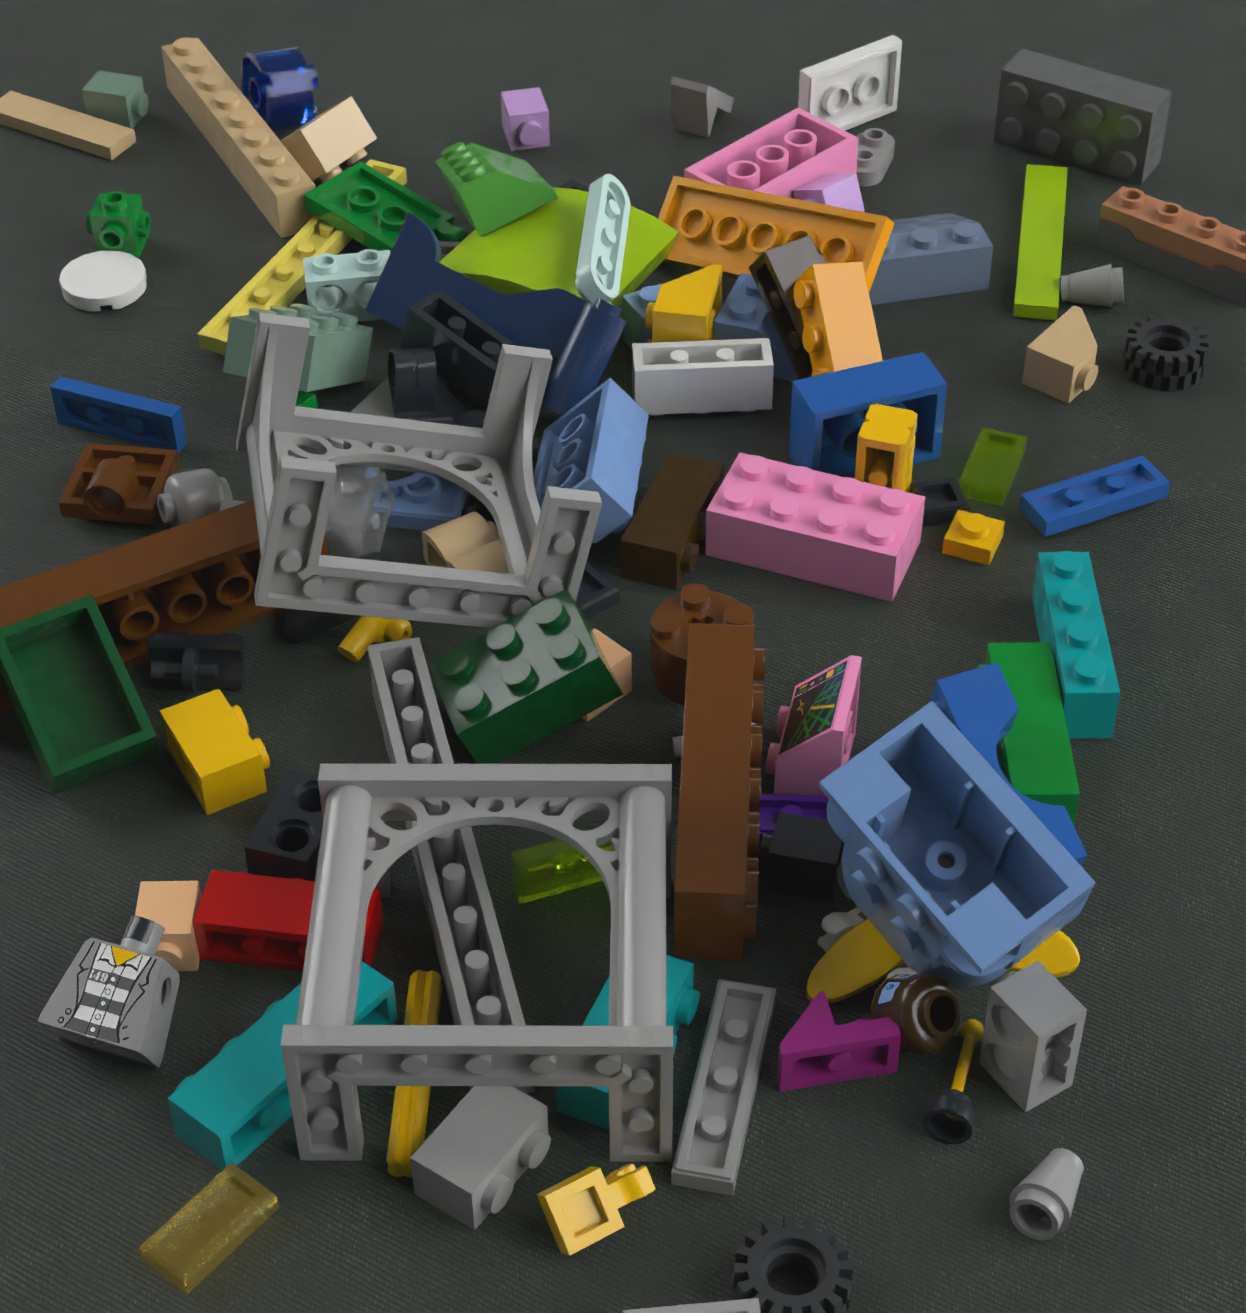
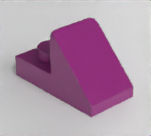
M824 990L820 991L779 1044L777 1084L780 1092L896 1073L901 1042V1033L898 1025L890 1017L873 1020L866 1018L858 1019L848 1024L835 1025Z

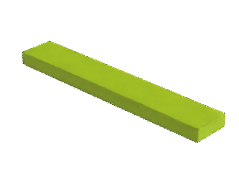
M1027 164L1013 308V316L1057 320L1068 167Z

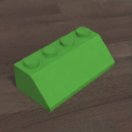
M464 142L453 144L441 152L442 158L435 161L457 207L473 228L476 229L480 237L558 198L555 190L525 160L474 143H469L466 146Z

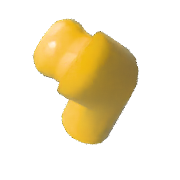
M361 616L337 649L345 658L358 663L368 650L367 646L372 643L410 639L412 626L408 620Z

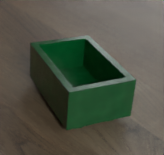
M567 588L428 663L455 732L477 764H497L623 695L591 626Z
M92 594L0 628V677L53 795L154 755L157 735Z

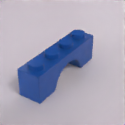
M998 662L937 680L929 702L933 701L1082 866L1088 855L1065 806L1044 804L1024 796L1007 781L1000 769L996 754V744L1009 733L1019 707Z

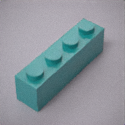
M1038 552L1032 602L1040 642H1051L1069 739L1112 738L1120 689L1089 552Z
M361 962L354 1025H394L398 1021L394 983L364 962ZM301 984L285 998L272 1003L256 1023L239 1037L229 1040L213 1060L195 1075L185 1078L177 1086L175 1092L168 1097L176 1136L226 1174L231 1172L292 1117L281 1051L283 1025H296Z

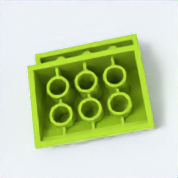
M552 187L558 196L557 199L480 237L475 229L439 263L503 295L560 288L582 298L576 289L575 279L577 278L576 270L589 192ZM633 206L630 207L619 294L616 298L610 300V303L619 307L622 304V296L634 292L668 257L679 231Z

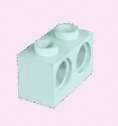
M367 249L359 253L340 255L324 253L315 257L303 258L308 305L316 307V315L331 317V313H343L358 317V321L381 319L365 309L388 260L390 250L377 251Z

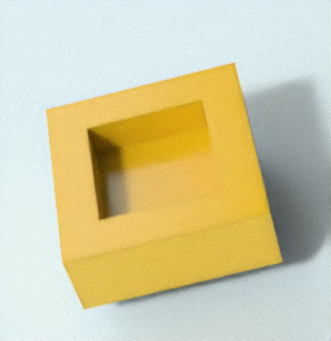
M958 510L944 537L942 554L989 566L1003 537L1005 521L986 517L978 513Z

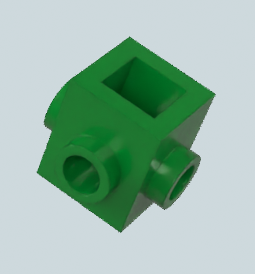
M121 191L99 193L93 209H89L86 215L87 233L93 235L96 252L121 251L132 254L138 259L140 258L151 229L150 214L143 210L141 194H125Z

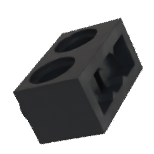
M288 769L244 846L248 873L287 879L299 878L315 882L323 827L318 775Z

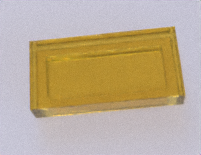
M231 1162L139 1247L142 1260L184 1293L188 1294L279 1208L277 1196Z

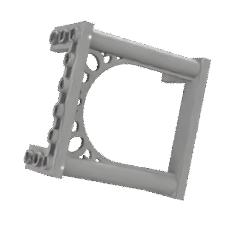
M258 313L236 438L237 452L248 453L261 553L254 592L256 606L494 628L565 588L569 590L576 602L600 514L602 500L599 492L547 486L542 508L540 509L533 479L532 440L553 360L550 350L502 344L483 428L296 406L310 332L309 319ZM346 464L435 474L467 490L481 501L493 516L510 574L320 555L337 476L336 465Z
M320 764L318 786L323 827L296 1025H283L281 1051L300 1160L362 1161L364 1136L357 1086H609L610 1162H672L673 1026H667L666 898H671L672 764ZM385 821H416V825L408 830H396L387 826ZM574 821H606L600 827L589 831H580L573 827ZM496 824L525 827L549 834L566 842L586 857L603 879L611 906L609 1026L354 1025L366 918L374 889H380V897H390L392 881L390 866L408 850L421 842L451 830L470 826ZM611 841V847L614 851L603 850L598 846Z

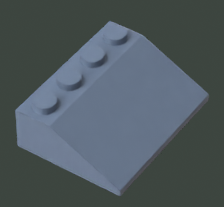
M952 213L891 220L894 222V226L869 291L871 305L987 290L989 288L993 245L980 222Z

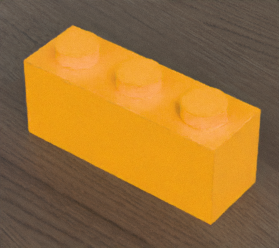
M863 262L812 264L795 280L794 301L797 308L801 310L804 325L802 334L803 346L809 352L813 370L811 377L883 361Z

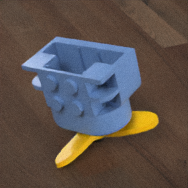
M933 701L929 702L819 782L818 787L829 798L826 809L828 822L834 832L845 843L841 861L846 888L854 903L868 919L839 939L815 965L806 986V997L810 1002L823 990L828 1003H835L849 998L876 984L903 962L917 974L936 975L948 982L951 987L957 988L975 987L989 983L1007 971L1018 972L1037 961L1055 978L1067 976L1077 969L1080 962L1078 949L1060 929L1080 914L1096 882Z

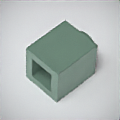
M98 71L82 89L87 115L133 129L148 111L149 100L147 94L144 93L142 77Z

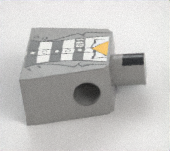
M132 916L120 945L96 938L86 940L41 1012L37 1022L59 1039L159 1068L164 1055L180 983L179 973L165 959L155 955L165 928L152 920Z

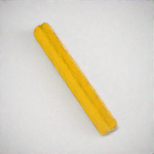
M416 970L410 976L404 1025H438L442 993L441 976L438 972L434 970L428 972ZM396 1086L386 1159L388 1172L394 1177L406 1176L413 1178L410 1157L425 1140L431 1086Z

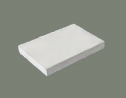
M891 35L800 70L798 108L844 131L896 111L902 40L895 35Z

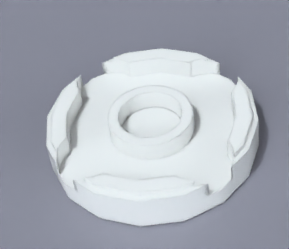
M97 251L84 254L70 261L62 269L59 282L66 302L78 309L97 312L101 311L100 306L112 305V310L135 302L146 290L147 275L142 261L132 254L121 251Z

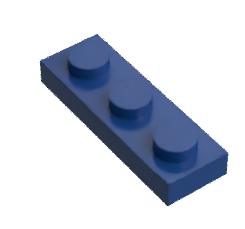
M59 377L50 386L58 424L152 448L178 450V454L187 444L181 406L64 377Z
M1142 455L1021 494L1019 509L1040 533L1047 537L1167 498L1170 482Z

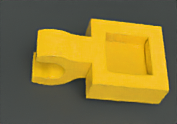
M630 1163L613 1171L606 1178H604L601 1168L590 1166L536 1195L560 1253L570 1256L625 1227L618 1209L653 1192L655 1186L647 1167L644 1165L636 1169L635 1165Z

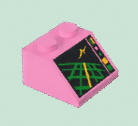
M851 655L795 686L790 707L781 705L776 727V737H780L781 741L780 744L771 742L766 762V774L775 776L774 794L826 796L818 787L819 782L849 761L856 734L862 657Z

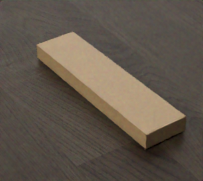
M9 91L0 98V125L109 160L115 159L136 142L135 130L14 91Z

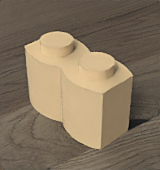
M471 512L422 532L423 554L428 566L510 574L496 525L491 521L486 522L477 512Z

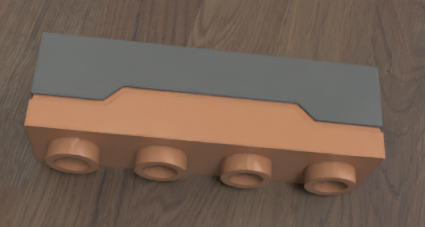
M1122 186L1101 205V218L1099 219L1096 248L1246 307V231H1240L1222 224L1215 218L1198 215L1183 209L1176 203L1164 202L1144 194L1139 189L1127 188L1125 186Z

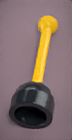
M976 1019L966 1020L961 1026L960 1033L964 1041L951 1089H947L943 1093H937L931 1098L923 1119V1127L928 1135L945 1144H961L967 1141L972 1135L975 1123V1106L969 1096L963 1093L975 1043L983 1038L984 1027Z

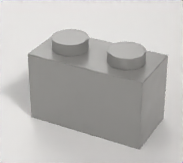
M474 1086L410 1157L414 1194L475 1231L490 1212L493 1214L498 1213L505 1206L512 1194L514 1184L527 1168H536L545 1158L551 1143V1137L548 1134L547 1106L513 1086Z

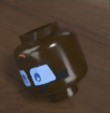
M896 974L884 980L876 989L871 1003V1019L890 1017L898 1025L901 1033L899 1052L934 1053L945 1048L954 1038L961 1018V1009L955 992L948 982L942 978L928 974Z

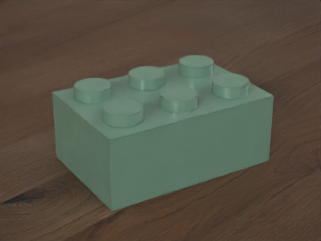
M290 304V308L281 306H270V310L250 308L248 315L230 317L223 368L224 373L247 378L258 313L260 312L309 319L310 332L299 385L300 391L309 392L365 381L373 328L357 324L358 317L343 313H331V317L316 315V307Z

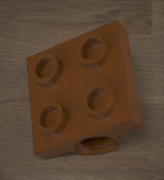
M86 443L58 502L61 516L85 520L155 525L159 516L157 496L164 493L166 480L171 475L176 474L180 466L178 450Z

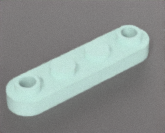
M605 174L590 184L576 270V289L584 300L595 304L597 297L608 302L616 298L620 288L631 206L624 186L611 174Z

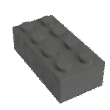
M1021 49L1001 70L994 141L1142 184L1161 160L1172 91Z

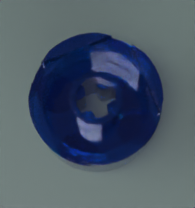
M286 46L246 53L248 57L242 58L240 64L241 92L246 98H250L252 106L272 131L303 126L318 116L313 88L318 86L317 70L313 63H306L298 46Z

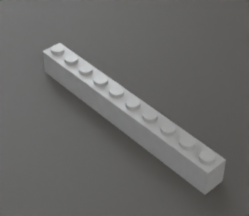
M416 637L367 646L372 693L390 764H454L420 638ZM404 821L406 830L416 825V821ZM472 827L459 828L436 835L411 848L454 1024L526 1026ZM513 1086L525 1094L534 1092V1086Z

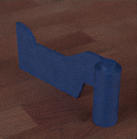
M411 213L407 214L365 309L367 312L404 330L408 307L439 289L515 345L550 350L551 355L559 359L545 388L541 404L545 408L562 416L597 388L627 323L626 320L619 317L623 310L622 308L597 297L595 304H592L560 288L503 295L439 263L441 248L435 233L423 220Z

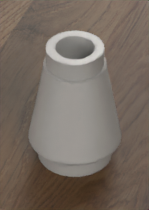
M1111 264L1061 276L1062 302L1071 301V303L1113 307V303L1124 302L1123 267L1112 268Z
M1063 1148L1052 1150L1012 1190L1009 1198L1010 1218L1014 1226L1024 1235L1036 1240H1049L1055 1235L1064 1232L1069 1226L1081 1175L1084 1171L1083 1163L1075 1153Z

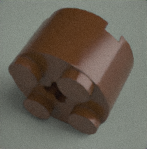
M703 584L686 585L681 589L680 594L660 604L654 611L650 621V668L657 689L667 698L685 705L689 623L754 625V612L751 607L725 594L712 592Z

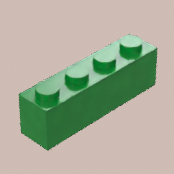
M1051 642L988 643L985 664H977L976 668L998 662L1019 707L1009 733L996 744V754L1000 769L1007 781L1024 796L1044 804L1065 806L1075 826L1080 792Z

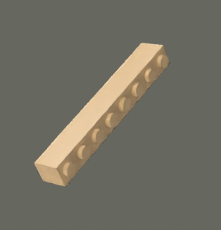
M198 37L180 38L173 44L161 46L167 88L281 238L297 234L314 216L304 209V194L316 188L313 181Z

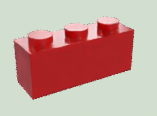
M211 870L192 921L200 960L303 972L315 882L299 878L287 879L252 875L246 872L235 873ZM374 889L369 902L362 962L371 968L384 928L380 889Z

